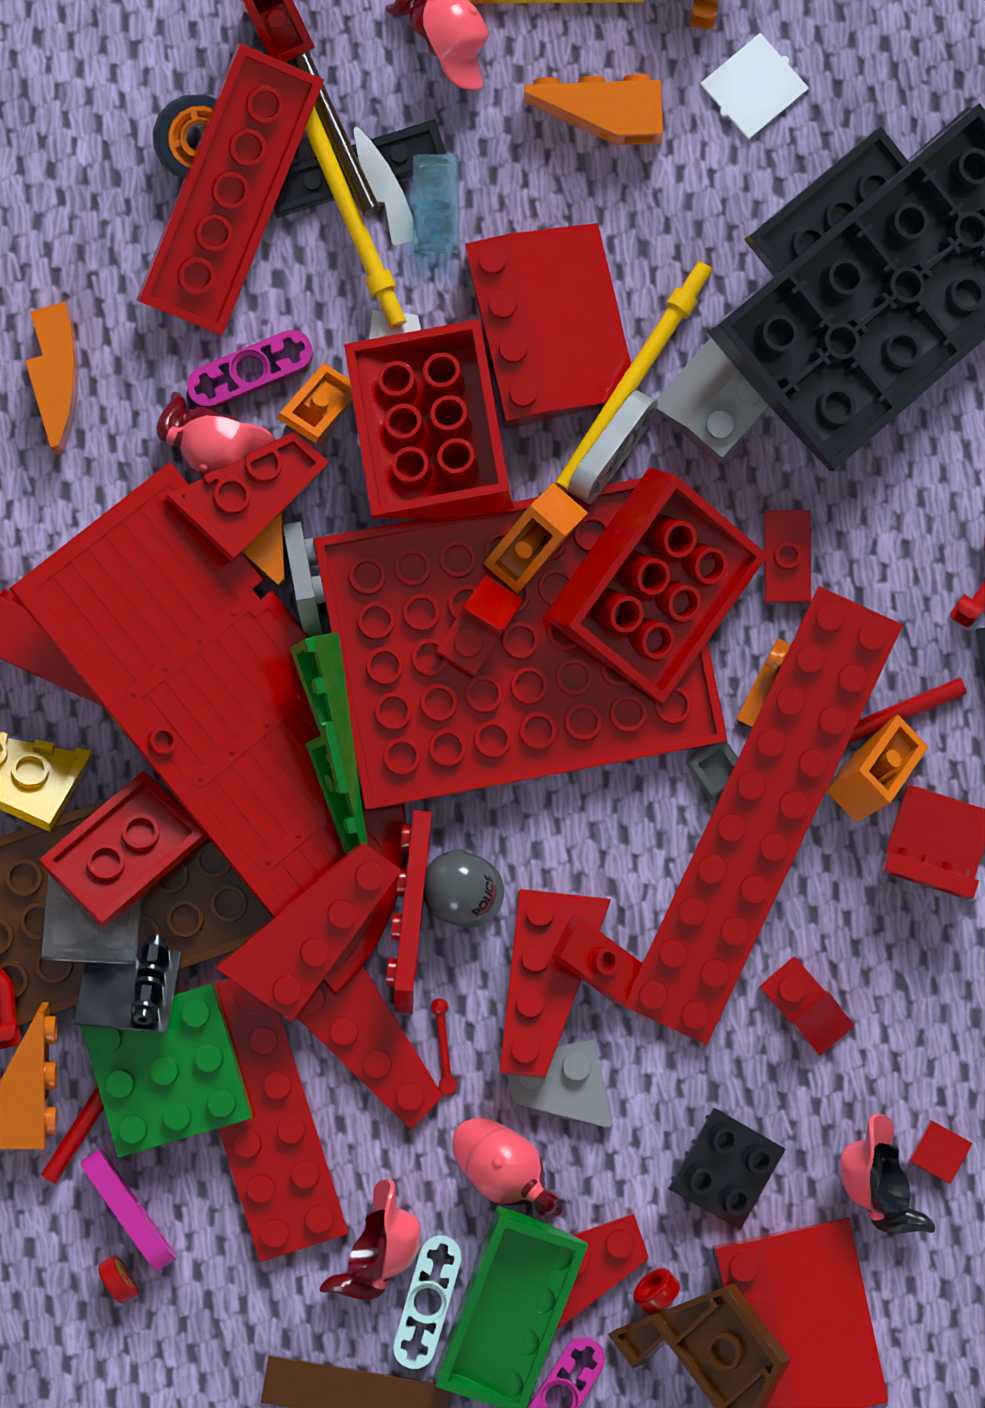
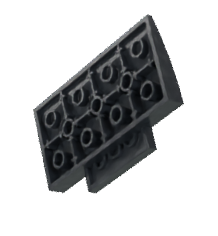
M980 103L965 112L910 160L906 159L881 126L873 130L744 239L773 276L706 331L770 408L830 472L839 467L985 340V109Z

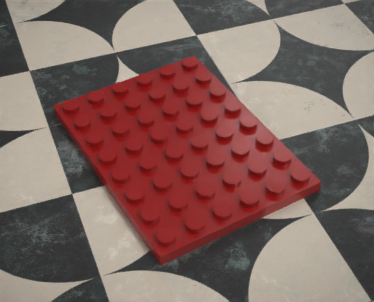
M641 478L607 484L597 499L591 504L582 501L570 493H566L588 514L517 594L524 601L475 677L435 652L485 574L516 593L483 563L538 497L514 501V509L471 517L421 518L313 539L331 633L339 632L357 771L365 811L690 750L728 741L708 641L667 700L662 704L576 644L543 617Z

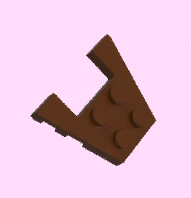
M735 1283L615 1329L608 1334L632 1368L643 1365L667 1343L714 1408H766L791 1361V1358Z

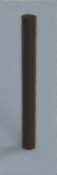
M309 53L301 54L294 59L296 68L320 77ZM323 84L314 107L363 216L375 215L380 211L379 204Z

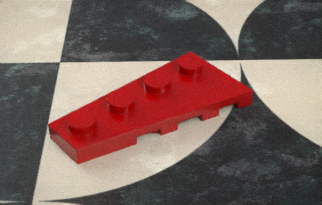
M413 810L412 825L403 824L400 852H407L409 856L407 869H401L397 876L396 896L404 897L402 914L393 913L391 941H399L398 958L388 959L386 986H394V1011L413 1014L414 979L417 975L419 932H421L423 894L432 827V812Z
M361 842L319 877L316 883L303 894L286 905L264 927H260L247 938L246 942L231 955H227L215 966L216 969L292 1022L401 872V869L367 844Z
M519 889L499 1074L546 1079L582 980L552 958L551 955L571 916L582 917L600 931L611 899Z
M364 966L336 995L321 981L296 1017L398 1118L412 1129L443 1097V1094Z

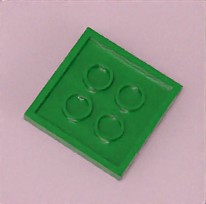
M215 983L174 995L167 1034L81 1026L118 1158L254 1118Z

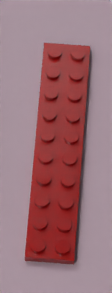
M821 586L817 587L631 987V992L625 1004H623L624 1007L701 1043L708 1044L903 624Z

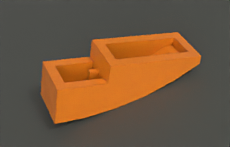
M65 301L30 312L42 355L25 360L50 448L55 454L65 451L73 425L78 397L79 362L77 339L71 311Z

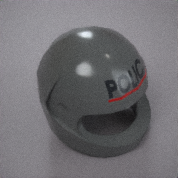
M462 849L451 850L437 856L428 865L425 875L423 899L429 911L436 919L459 927H477L487 923L498 913L504 899V884L497 869L487 860Z

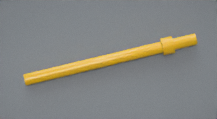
M313 107L305 132L368 277L365 279V283L371 297L378 299L390 329L400 327L407 320L394 292L397 288L390 270L384 269L321 120L315 107Z
M698 261L681 288H675L666 301L665 306L667 310L556 479L555 484L565 493H568L569 482L577 466L630 394L637 390L682 318L688 319L698 304L696 297L713 272L712 268L707 264Z

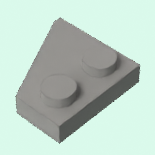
M301 521L284 524V536L302 629L309 637L322 635L317 604L325 602L321 576L311 577L309 567L318 565L313 538L304 539Z

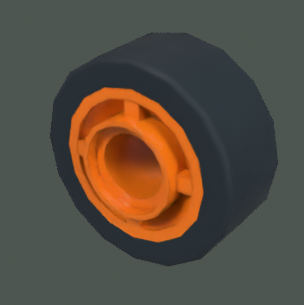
M206 94L184 95L169 102L159 113L153 129L154 150L161 164L173 175L185 178L195 152L187 143L186 136L188 130L196 124L205 127L216 98Z

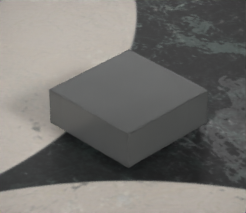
M728 742L709 745L687 760L685 764L708 798L712 800L722 793L738 757Z

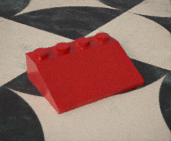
M598 223L509 233L465 243L467 263L506 429L604 407L630 367L631 361Z
M480 319L344 344L372 519L471 517L514 509L486 340Z
M649 467L543 617L576 644L656 701L664 704L768 554L678 476Z
M849 1217L713 1245L721 1287L735 1283L791 1358L766 1408H867L889 1402Z

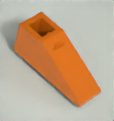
M631 74L625 76L623 81L605 82V77L584 76L578 79V83H560L558 78L542 77L534 79L533 84L524 85L525 103L614 145L662 143L661 80H651L650 75Z
M49 1002L41 1003L0 1080V1149L45 1150L50 1135H57L58 1108L50 1107V1090L57 1089L58 1065L57 1062H50V1044H56L58 1023L57 1016H49Z

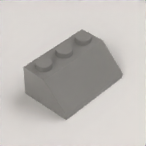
M712 338L706 342L656 399L658 401L657 412L719 466L770 409V406L738 371Z

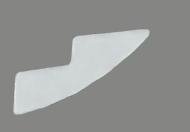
M355 127L353 131L358 160L377 202L385 203L392 244L396 246L418 239L413 216L391 168L372 141L358 127Z

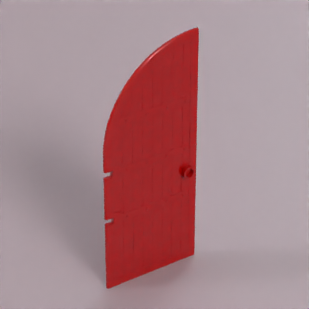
M170 461L11 586L9 590L270 916L274 918L286 905L303 894L316 883L319 877L345 856L305 744L321 735L294 663L290 647L309 638V636L303 631L302 627L273 590L269 591L262 599L254 592L253 588L264 579L243 553L232 562L165 499L168 493L189 485ZM361 793L367 845L400 869H404L406 852H400L403 824H406L404 804L365 811ZM397 877L322 981L333 994L336 995L353 978L379 942L398 897L396 896Z

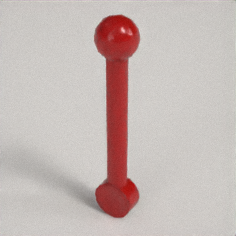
M436 998L432 1001L430 1009L436 1015L442 1070L439 1089L443 1094L450 1095L456 1091L457 1083L451 1077L445 1014L449 1006L445 999Z

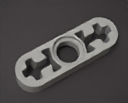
M638 390L630 394L577 466L569 482L568 493L588 504L593 503L650 426L657 411V400Z

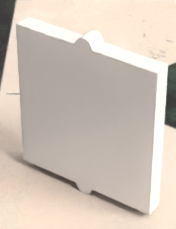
M761 33L700 83L702 88L721 108L720 115L722 117L728 116L748 140L809 90L808 86L788 65L789 58L787 56L781 57Z

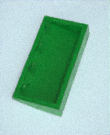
M497 1205L435 1369V1386L499 1408H527L587 1250V1242L545 1222Z

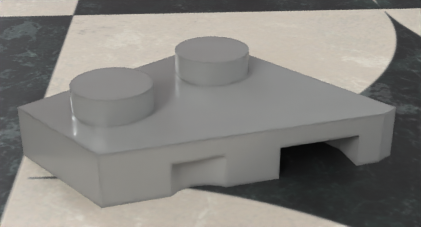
M594 1038L557 1046L546 1079L507 1075L513 1104L606 1128L613 1126Z

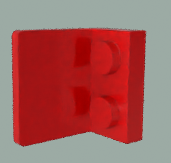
M908 785L905 788L879 872L965 900L973 899L979 883L975 876L985 847V809L914 785Z

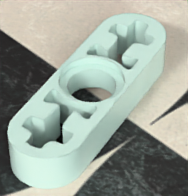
M445 1235L433 1236L421 1248L393 1346L396 1359L404 1367L410 1369L422 1368L432 1360L435 1354L462 1258L458 1243L451 1237ZM440 1243L448 1245V1254L454 1256L452 1264L445 1263L439 1277L449 1278L446 1288L433 1280H419L421 1271L431 1275L434 1260L427 1257L429 1249L437 1250ZM431 1288L439 1293L441 1307L436 1313L424 1315L415 1308L414 1297L421 1289ZM408 1316L421 1323L436 1324L433 1333L426 1328L424 1329L421 1341L424 1346L428 1347V1351L426 1354L419 1353L416 1360L407 1358L408 1350L401 1347L403 1340L410 1341L416 1327V1325H406Z

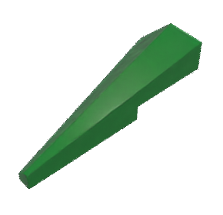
M339 632L306 638L290 647L321 735L305 744L343 851L347 855L361 842L367 844L340 637Z

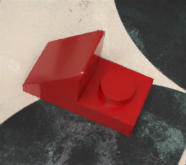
M240 0L243 10L252 22L268 56L286 63L315 48L293 0Z
M485 574L435 653L475 677L524 599Z
M795 956L790 958L759 986L819 1056L854 1027L833 996L818 984Z

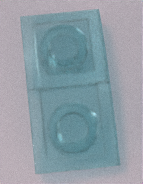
M458 154L413 155L414 254L459 253Z

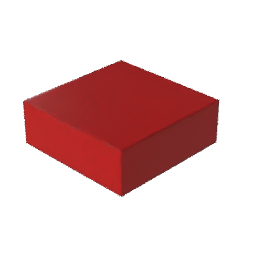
M930 1120L908 1161L951 1184L973 1143Z

